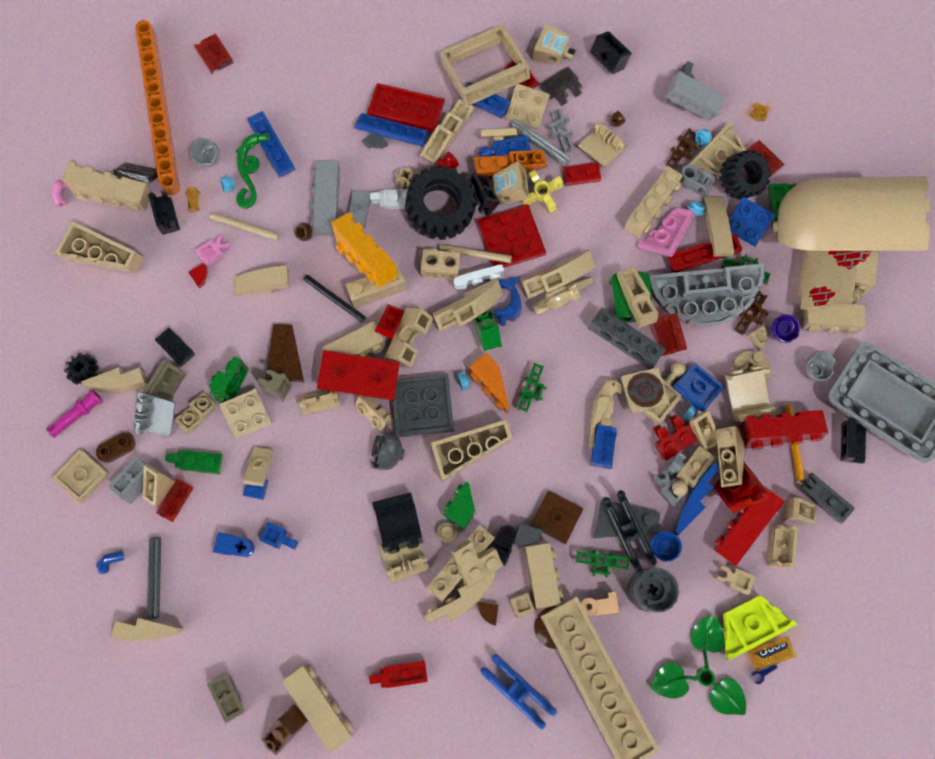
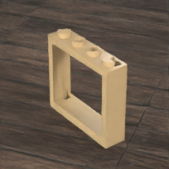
M503 24L439 52L442 64L465 106H469L530 79L529 66ZM503 43L516 66L463 88L451 64Z

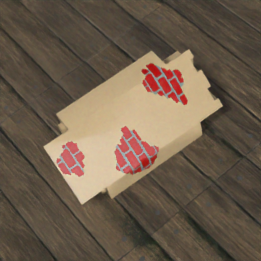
M803 250L797 295L802 296L800 309L811 310L855 304L875 286L879 251Z

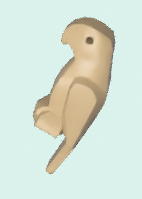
M592 277L574 283L570 282L546 293L540 301L534 303L535 313L540 315L549 309L557 310L572 299L575 301L580 299L578 291L593 284Z
M607 380L592 404L589 431L590 449L594 447L596 425L600 424L609 427L614 425L611 418L614 410L613 395L616 393L621 394L622 392L621 384L616 380Z

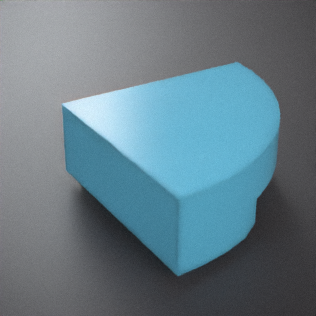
M465 372L457 373L462 390H468L470 382Z
M694 405L682 416L684 424L688 423L699 410Z

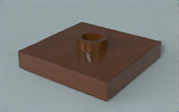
M547 491L530 526L543 530L544 534L566 545L583 508Z

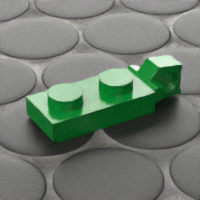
M178 450V454L166 453L165 461L175 464V468L183 471L220 475L223 455Z

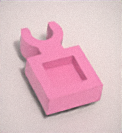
M220 235L215 243L209 240L195 251L201 260L209 266L223 256L221 251H226L231 247L230 242L221 244L224 241V236Z

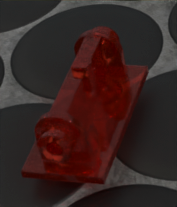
M177 478L156 513L174 522L194 487Z

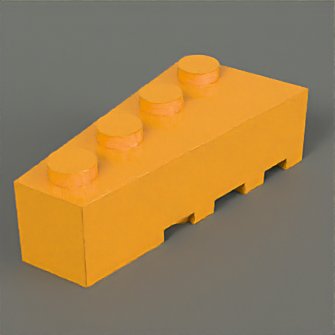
M348 212L331 222L337 241L336 248L341 255L344 254L349 263H353L360 273H364L371 283L374 282L380 288L398 277L395 262L381 247L377 246L371 235L366 236L363 226L359 222L355 224L354 216Z

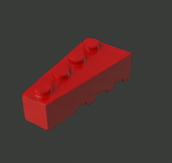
M823 410L797 412L795 416H792L789 412L781 413L773 418L771 414L761 415L762 417L754 419V415L746 416L741 425L745 449L751 448L752 450H760L768 445H771L773 448L784 445L783 443L790 442L792 445L803 443L804 440L817 442L823 440L829 433Z

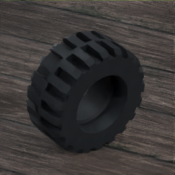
M437 165L430 167V170L425 168L421 170L420 174H416L413 177V181L408 186L405 211L407 212L408 221H412V227L415 230L419 228V233L423 236L428 234L430 239L439 237V240H445L446 236H449L451 239L456 237L457 233L461 234L465 227H468L477 205L476 191L474 188L471 189L473 184L470 180L465 179L466 175L463 172L459 174L456 168L452 167L451 170L447 169L446 165H441V168H437ZM436 190L447 192L455 199L457 210L450 215H437L426 207L424 196Z

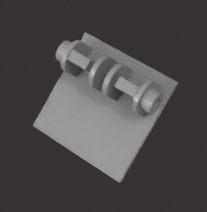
M138 392L133 427L135 433L143 434V431L146 430L171 437L176 402Z

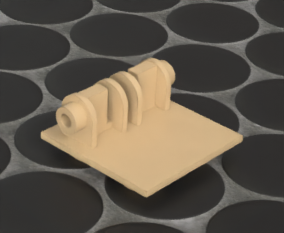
M516 84L505 118L512 121L517 119L527 126L539 129L545 108H547L550 94Z
M598 122L594 127L595 130L578 146L605 168L627 148V145L624 143L625 140L620 139L616 133L612 134V130H608L604 123Z
M256 389L219 404L235 439L272 424L261 401V396Z
M381 544L378 545L391 583L429 569L421 544L413 549H408V547L402 548L394 554L385 553Z

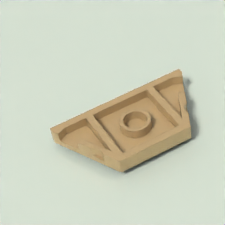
M730 121L690 164L713 174L715 179H719L721 173H719L720 169L723 168L721 166L728 157L746 151L745 147L741 144L739 135H736L733 130V123Z

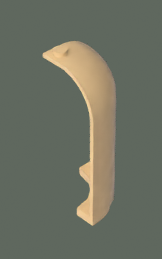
M927 177L817 178L801 182L794 186L781 201L778 210V220L774 221L773 232H777V240L781 244L801 250L928 251L930 225H927L926 213H930V198L925 196V191H929Z

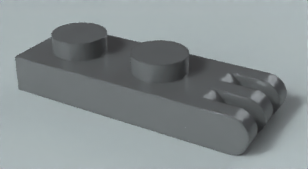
M810 473L808 477L812 481L805 479V485L801 484L799 489L840 524L844 523L855 507L819 477Z

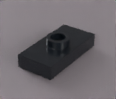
M167 328L155 339L180 367L195 355L170 328Z

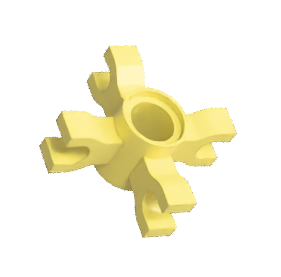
M535 170L530 172L529 179L534 185V191L529 193V199L523 200L522 203L524 206L528 204L530 206L538 201L545 203L550 214L557 210L556 204L551 198V193L563 187V180L558 176L548 183L541 181ZM540 190L547 191L545 194L538 193Z

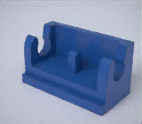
M600 424L596 426L590 466L612 469L617 435L616 428Z

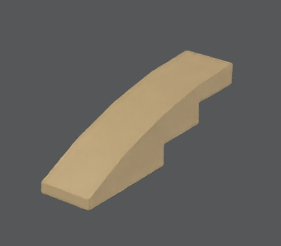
M459 99L453 110L448 112L441 125L438 124L420 156L433 164L440 159L459 135L475 108L471 105L465 106L464 102Z
M722 196L704 197L706 229L709 230L713 256H732L734 254L732 235Z

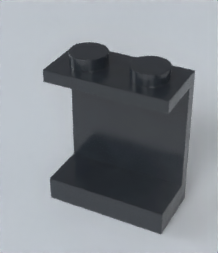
M411 492L372 502L380 530L381 546L385 553L394 554L402 548L408 547V549H413L424 543Z

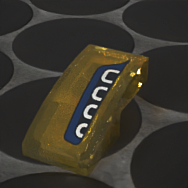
M788 636L748 650L755 671L796 657Z

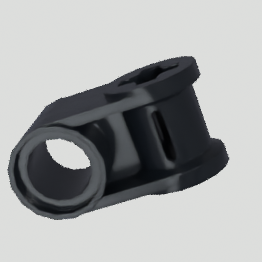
M510 525L500 528L491 546L497 552L504 555L498 554L504 566H506L516 538V530ZM503 530H510L513 534L512 539L504 540L501 536Z

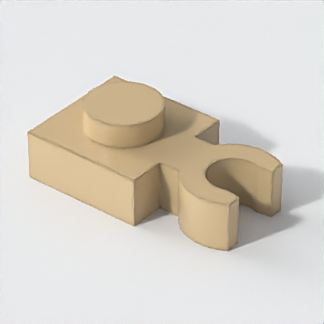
M726 566L719 567L720 570L725 572V577L716 576L717 581H728V588L746 596L750 595L756 576L737 568L732 573Z

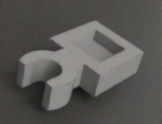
M678 452L665 471L670 476L675 472L679 473L684 466L682 462L686 456Z
M662 470L660 473L663 479H660L657 475L653 478V482L656 485L663 487L660 493L672 506H675L689 494L687 492L684 496H676L672 491V485L678 480L675 478L671 481L668 472Z

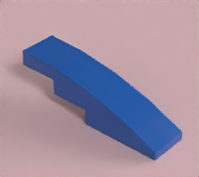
M716 463L712 464L705 471L686 497L672 531L677 536L706 508L700 501L713 488L708 481L720 470Z

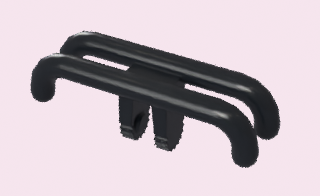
M619 490L617 497L628 518L627 521L620 522L609 497H604L602 502L634 570L640 572L642 566L630 542L638 540L651 565H655L657 559L644 536L625 492Z

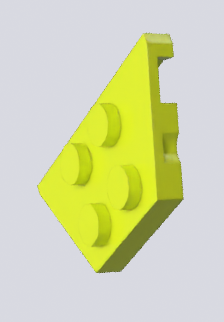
M761 595L756 596L723 613L725 658L731 660L797 624L794 620H790L783 615L782 611L777 607L770 605L769 601Z

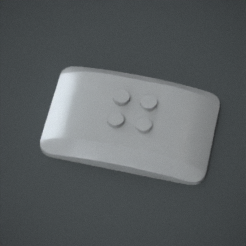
M869 342L861 343L828 393L829 402L852 420H857L858 424L920 462L931 461L935 457V383Z

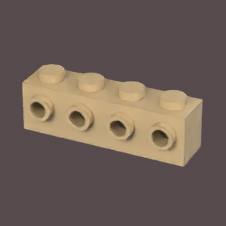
M667 166L629 217L624 229L639 239L644 232L648 233L653 225L651 222L659 218L663 211L661 210L662 207L670 203L673 198L671 196L673 192L677 193L682 186L680 181L683 175Z

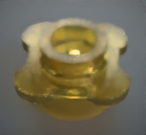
M759 102L754 103V109L750 112V116L756 121H765L767 113L770 112V107L761 105Z

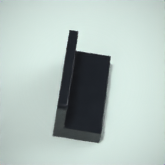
M848 419L841 424L840 461L863 464L865 463L866 428L857 425V420Z

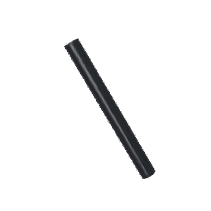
M306 275L303 280L361 323L366 319L365 315L311 276Z

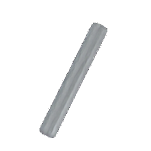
M517 119L512 122L511 128H517V133L521 136L527 135L528 141L544 150L545 153L564 166L570 162L571 157L525 124Z

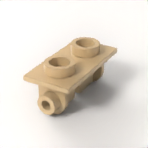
M322 391L299 397V406L302 409L303 416L341 407L338 392Z
M359 396L355 405L358 412L366 416L375 428L383 431L386 424L389 425L393 421L392 415L383 407L376 410L379 403L374 398Z

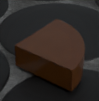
M478 602V609L482 618L489 624L496 626L499 605Z

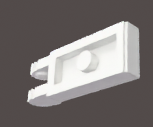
M500 264L455 277L453 287L456 290H465L471 284L478 286L486 280L491 281L496 278L499 280L504 276L503 265Z

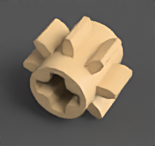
M401 167L399 173H395L397 178L395 180L396 185H401L402 189H408L416 172H412L410 167Z

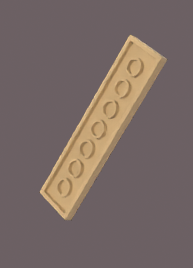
M574 597L540 616L614 758L647 759L659 752L657 744L578 597Z

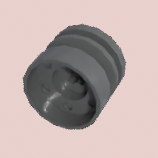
M661 568L642 569L640 572L634 573L627 587L628 597L632 604L645 612H665L675 605L679 596V586L675 577L669 571ZM652 587L653 591L647 593V589Z

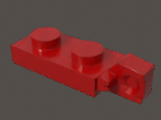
M425 660L386 666L379 669L380 674L369 676L370 684L381 683V688L386 687V689L428 682Z

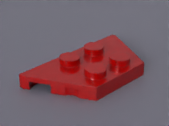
M745 461L742 485L722 487L721 478L714 485V489L732 512L772 497Z

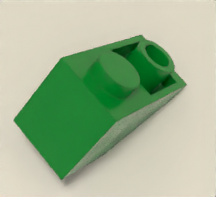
M485 311L474 319L478 337L484 351L502 347L499 326L492 312Z
M467 481L464 485L459 484L454 492L456 497L453 502L449 500L443 509L445 511L444 517L465 530L475 514L471 489Z

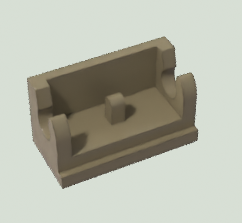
M163 360L142 393L171 400L187 374Z
M266 370L265 372L272 376V380L266 381L259 378L257 384L264 393L284 401L292 384L285 374L282 373L280 375L274 371Z
M227 673L207 683L226 724L245 712Z

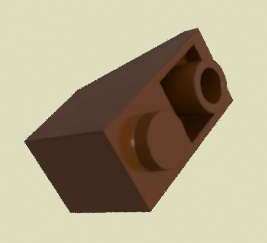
M293 705L274 723L262 741L268 750L277 755L308 720Z

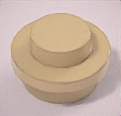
M451 523L440 525L437 531L438 538L444 543L453 542L457 537L456 527Z

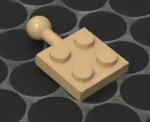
M673 363L670 367L671 373L665 380L662 379L670 404L642 412L659 425L682 397L681 394L673 389L671 384L677 377L684 375L686 368L683 363Z

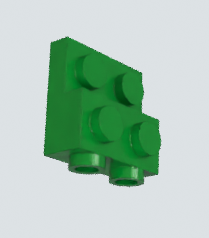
M233 356L232 360L227 363L225 373L217 371L216 375H213L210 380V395L214 396L215 400L221 403L237 396L249 372L248 367L238 357Z

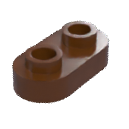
M121 433L100 444L96 449V457L104 463H111L133 451L136 446L135 438L128 433ZM126 439V443L121 445V441ZM108 449V453L103 455V451Z

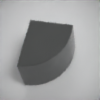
M520 523L513 545L520 547L530 546L540 538L543 530Z

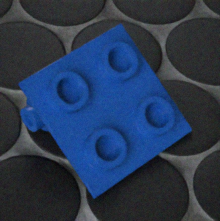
M743 197L729 219L731 233L736 234L740 239L756 247L775 214Z

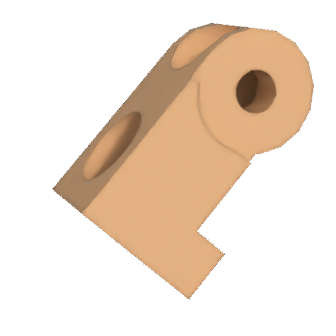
M616 592L606 593L607 599L594 600L586 598L580 603L587 616L619 613Z

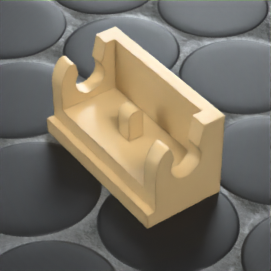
M771 526L768 566L783 569L795 568L798 527Z

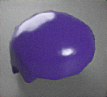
M788 314L778 316L774 319L770 328L772 336L779 342L791 343L799 337V321L794 316Z

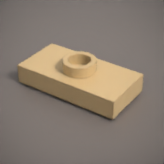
M517 128L482 129L480 132L481 139H493V141L515 138L517 136Z
M253 448L243 479L244 484L264 487L274 454L273 450Z

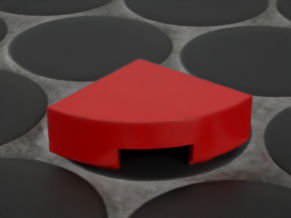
M205 263L188 272L199 289L205 284L208 274V268Z

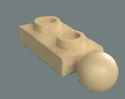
M699 446L676 476L680 480L672 485L673 493L676 496L686 495L688 486L693 488L716 457Z

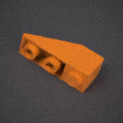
M486 352L469 366V376L475 383L478 382L482 386L481 389L487 397L491 396L495 400V406L500 411L504 410L507 414L510 407L500 367Z

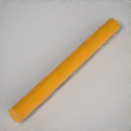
M792 404L784 405L785 413L789 412L794 416ZM790 442L797 482L804 481L805 477L799 444L792 445Z

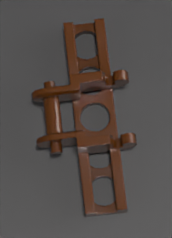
M690 128L684 137L679 135L678 140L680 143L676 150L674 146L671 148L673 154L666 163V166L675 170L683 156L687 159L693 158L692 153L698 150V146L692 143L695 133ZM688 134L692 135L691 139L687 138ZM671 161L676 162L674 166L670 164Z
M761 291L757 292L751 306L745 313L741 312L739 314L742 318L734 331L743 336L752 321L757 325L763 324L762 319L764 315L767 316L769 314L766 309L762 308L768 295H763ZM758 296L763 298L761 302L757 301ZM751 310L754 315L747 314V311ZM757 312L761 313L758 318L755 317ZM745 319V320H747V321H749V322H748L747 324H745V323L743 322V320ZM740 325L744 326L743 331L738 329Z

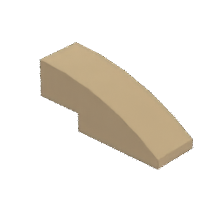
M287 265L254 270L234 277L236 296L273 293L275 289L290 288Z
M631 267L617 272L623 294L639 328L657 322L658 311L650 300V292L636 268Z
M116 368L81 381L82 385L87 389L103 393L136 391L145 388L149 383L146 373L140 368L126 373Z
M138 618L136 625L115 621L110 638L131 641L158 640L182 633L183 628L145 618Z

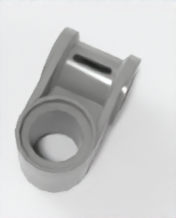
M691 164L685 165L680 172L683 175L680 181L683 187L701 196L708 195L709 187L715 181L713 174Z

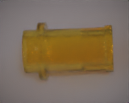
M187 188L185 195L188 200V211H200V192L198 188Z

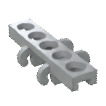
M561 109L551 111L554 123H550L547 126L552 131L551 138L556 139L559 137L564 153L573 151L574 147L570 137L574 133L570 131L568 134L565 126L569 122V118H566L564 121ZM555 114H559L560 118L556 119ZM565 144H569L570 149H566Z

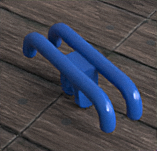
M497 654L492 655L491 660L514 682L508 688L486 667L481 668V675L539 729H544L546 723L523 701L529 695L551 716L556 715V708Z

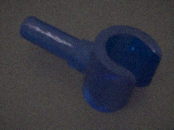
M773 664L760 672L754 670L750 676L760 674V679L754 683L761 684L764 681V677L778 667L776 664Z

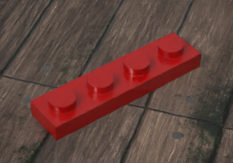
M732 234L733 255L741 253L743 249L737 235ZM707 242L675 252L672 257L667 256L666 259L672 273H678L728 256H713L712 243Z

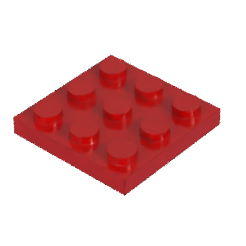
M529 204L477 220L487 252L512 256L511 263L490 260L492 267L501 264L503 268L546 255V250Z

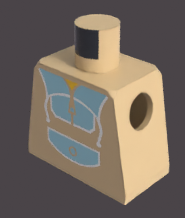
M546 24L534 48L533 60L558 66L564 57L573 60L576 49L568 47L569 35Z
M519 161L494 174V186L492 187L502 204L505 205L529 199L527 172Z

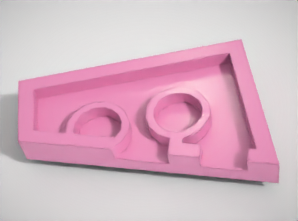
M682 208L673 210L656 230L653 229L649 233L648 238L644 241L641 240L637 244L638 249L672 257L695 216L694 211Z

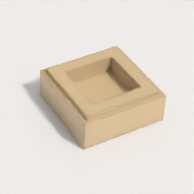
M529 592L509 599L516 618L536 611Z

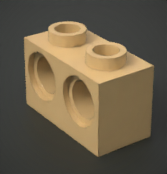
M423 249L421 277L454 280L455 277H459L460 253L454 250ZM430 260L436 261V263L433 265H430L427 262ZM453 262L454 265L447 266L446 263Z

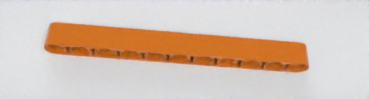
M141 20L137 22L135 28L158 181L167 195L174 196L180 191V182L157 36L150 22Z

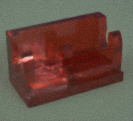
M678 313L657 318V322L653 323L659 345L666 349L662 356L687 350Z

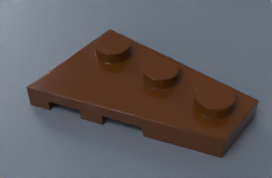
M273 324L267 370L274 371L280 375L283 373L289 381L305 383L293 326ZM266 373V379L272 380V376Z

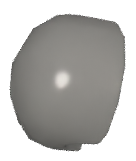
M202 137L195 140L190 146L192 160L201 166H213L219 159L220 149L212 140Z
M816 352L806 360L805 372L813 381H827L835 373L833 366L836 361L828 352Z

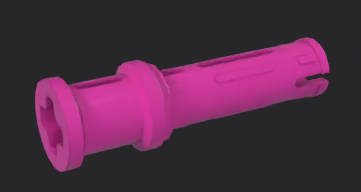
M93 389L89 390V394L83 399L77 400L71 410L47 427V432L53 438H56L58 434L83 414L88 415L90 410L97 404H102V398Z

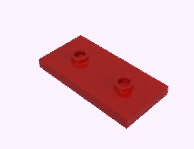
M377 83L367 115L434 132L438 125L445 99Z
M323 350L317 389L394 401L400 362Z

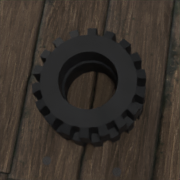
M755 150L742 151L728 157L721 166L723 168L719 172L721 173L719 180H722L723 183L721 187L726 189L724 192L726 194L730 193V197H736V199L740 200L743 197L749 198L765 191L766 185L770 183L768 178L771 177V173H769L771 168L770 165H767V159H763V155L761 153L757 154ZM742 168H744L748 174V182H746L742 176Z

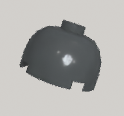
M380 430L379 433L381 435H376L373 443L371 456H374L375 459L374 462L371 461V468L390 470L398 464L399 460H403L405 450L402 449L399 437L393 433Z

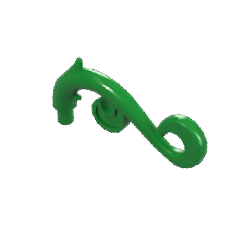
M268 133L250 135L236 150V153L238 152L237 165L239 173L251 191V196L248 200L244 199L248 192L246 188H243L237 194V204L243 209L252 207L257 201L256 189L248 174L255 173L260 165L259 159L252 155L247 158L246 156L251 148L254 149L255 145L269 140Z

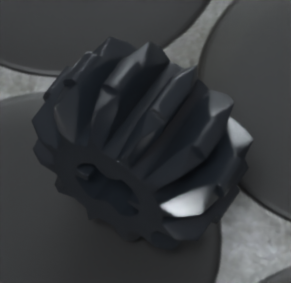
M78 353L77 358L71 356L72 361L65 362L69 367L63 369L67 373L66 377L68 380L72 381L75 385H82L81 381L97 376L98 374L95 371L100 368L96 365L97 360L92 358L91 355Z

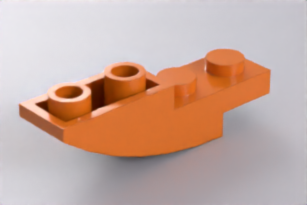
M544 150L511 151L508 155L473 157L472 160L474 173L490 176L491 179H493L494 174L517 161L524 167L527 174L547 167Z

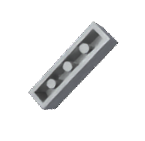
M316 161V168H313L315 184H312V194L315 195L314 201H311V210L314 212V217H311L310 225L316 235H335L331 222L338 219L339 163L338 161Z

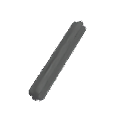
M159 537L149 539L147 618L157 619L160 616L161 538Z

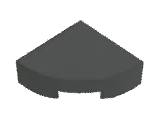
M374 133L363 140V144L368 148L383 149L388 146L387 141L381 135Z

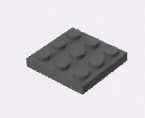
M448 374L397 379L393 401L397 437L454 432Z

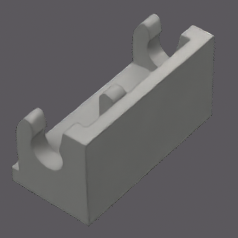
M135 456L108 487L121 499L132 504L143 492L144 465L147 463Z

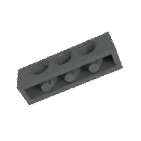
M602 307L589 326V330L648 369L654 368L666 350Z

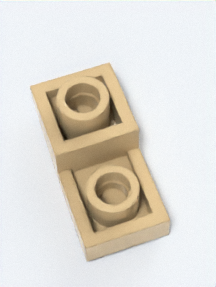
M203 392L189 403L187 410L174 419L175 423L189 435L214 411L217 404Z

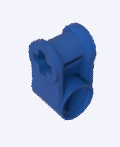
M217 532L213 548L214 553L249 557L253 554L255 546L251 540ZM241 545H242V546L245 545V546H246V549H245V550H241V549H240Z

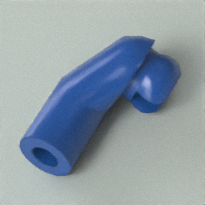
M123 551L105 554L96 564L98 573H108V566L111 563L123 561Z

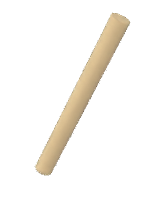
M211 212L209 215V219L278 241L280 237L279 233Z
M441 244L439 248L440 251L454 250L460 253V255L511 263L512 260L510 255Z

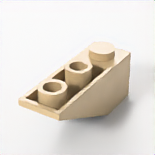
M735 426L716 429L721 486L742 485L745 455L743 432Z

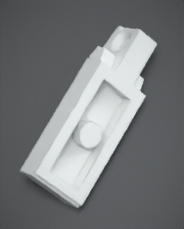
M389 189L370 193L371 204H380V207H384V209H405L408 189Z

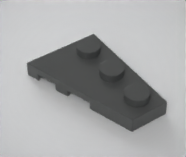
M601 500L593 539L618 537ZM611 501L620 522L627 521L628 518L621 504ZM631 506L643 533H657L660 513Z

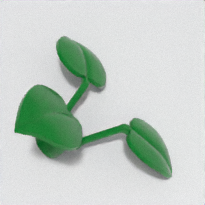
M716 616L705 617L694 626L691 632L692 645L696 649H703L704 666L697 669L696 676H684V670L680 665L675 663L663 664L654 676L650 685L651 689L663 697L680 698L689 690L686 680H698L703 686L713 685L716 687L710 692L709 699L712 707L717 712L726 715H745L746 699L741 686L731 678H723L718 685L715 682V674L709 668L707 650L711 653H717L724 648L725 641L724 629Z

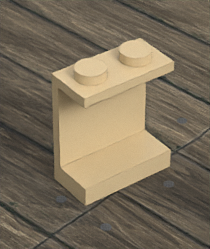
M762 365L751 366L750 370L736 369L732 370L731 374L725 375L734 421L743 422L746 416L754 415V419L762 417L761 415L763 414L777 415L776 407L771 406L769 403L765 373H770V369L762 368Z

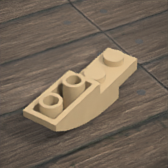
M589 249L554 263L555 266L522 279L521 282L527 297L531 298L545 291L547 293L593 269L595 264Z
M493 279L464 293L465 298L433 312L432 315L438 329L443 331L455 324L462 326L493 306L503 295L498 279Z
M495 571L470 587L465 582L461 583V588L458 589L461 597L457 599L454 596L446 600L447 605L441 608L436 605L428 609V614L425 615L427 623L430 624L445 615L452 622L470 610L491 586L496 576Z

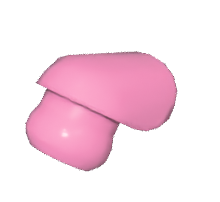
M62 180L54 182L51 192L58 207H63L66 204L61 193L62 190L67 189V185Z

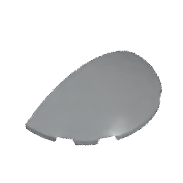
M764 263L650 275V284L655 297L664 309L675 318L697 326L719 325L735 319L737 315L746 311L754 302L758 289L762 286Z

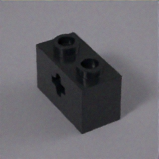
M610 31L597 35L590 51L612 74L624 70L632 54Z

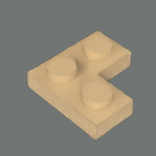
M467 540L451 550L463 580L468 587L503 567L497 550L493 547L477 556L472 542Z

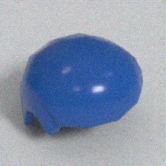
M661 531L655 534L650 544L654 556L663 562L675 560L682 551L680 538L671 531Z

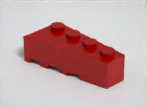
M768 488L766 489L772 497L738 510L736 518L732 519L726 526L727 531L714 542V550L735 566L741 561L785 502Z

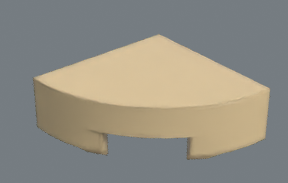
M764 325L747 336L758 351L765 346L767 341V329Z

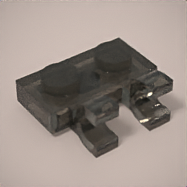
M568 66L540 84V89L544 93L550 94L549 99L551 100L555 97L561 106L568 102L566 99L568 94L565 92L568 88L575 97L581 95L579 89L582 88V85L578 82L576 74Z

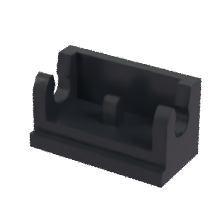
M473 173L470 181L474 184L473 188L481 202L478 211L481 213L484 209L485 216H490L500 201L488 177Z
M161 192L162 197H156L154 193L148 194L156 227L162 235L179 231L180 226L172 198L166 192Z

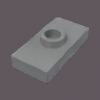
M353 190L349 212L354 216L355 224L359 222L365 228L370 205V192Z

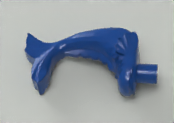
M511 277L508 281L498 280L502 289H507L511 292L509 304L504 309H497L494 312L495 318L499 319L498 324L500 326H505L506 320L515 321L520 316L522 309L521 298L515 287L520 277Z

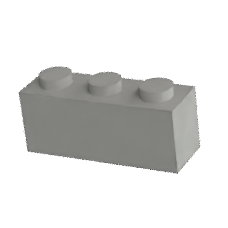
M678 72L671 79L665 95L673 103H677L688 111H692L709 121L719 114L725 97L723 94L682 72Z

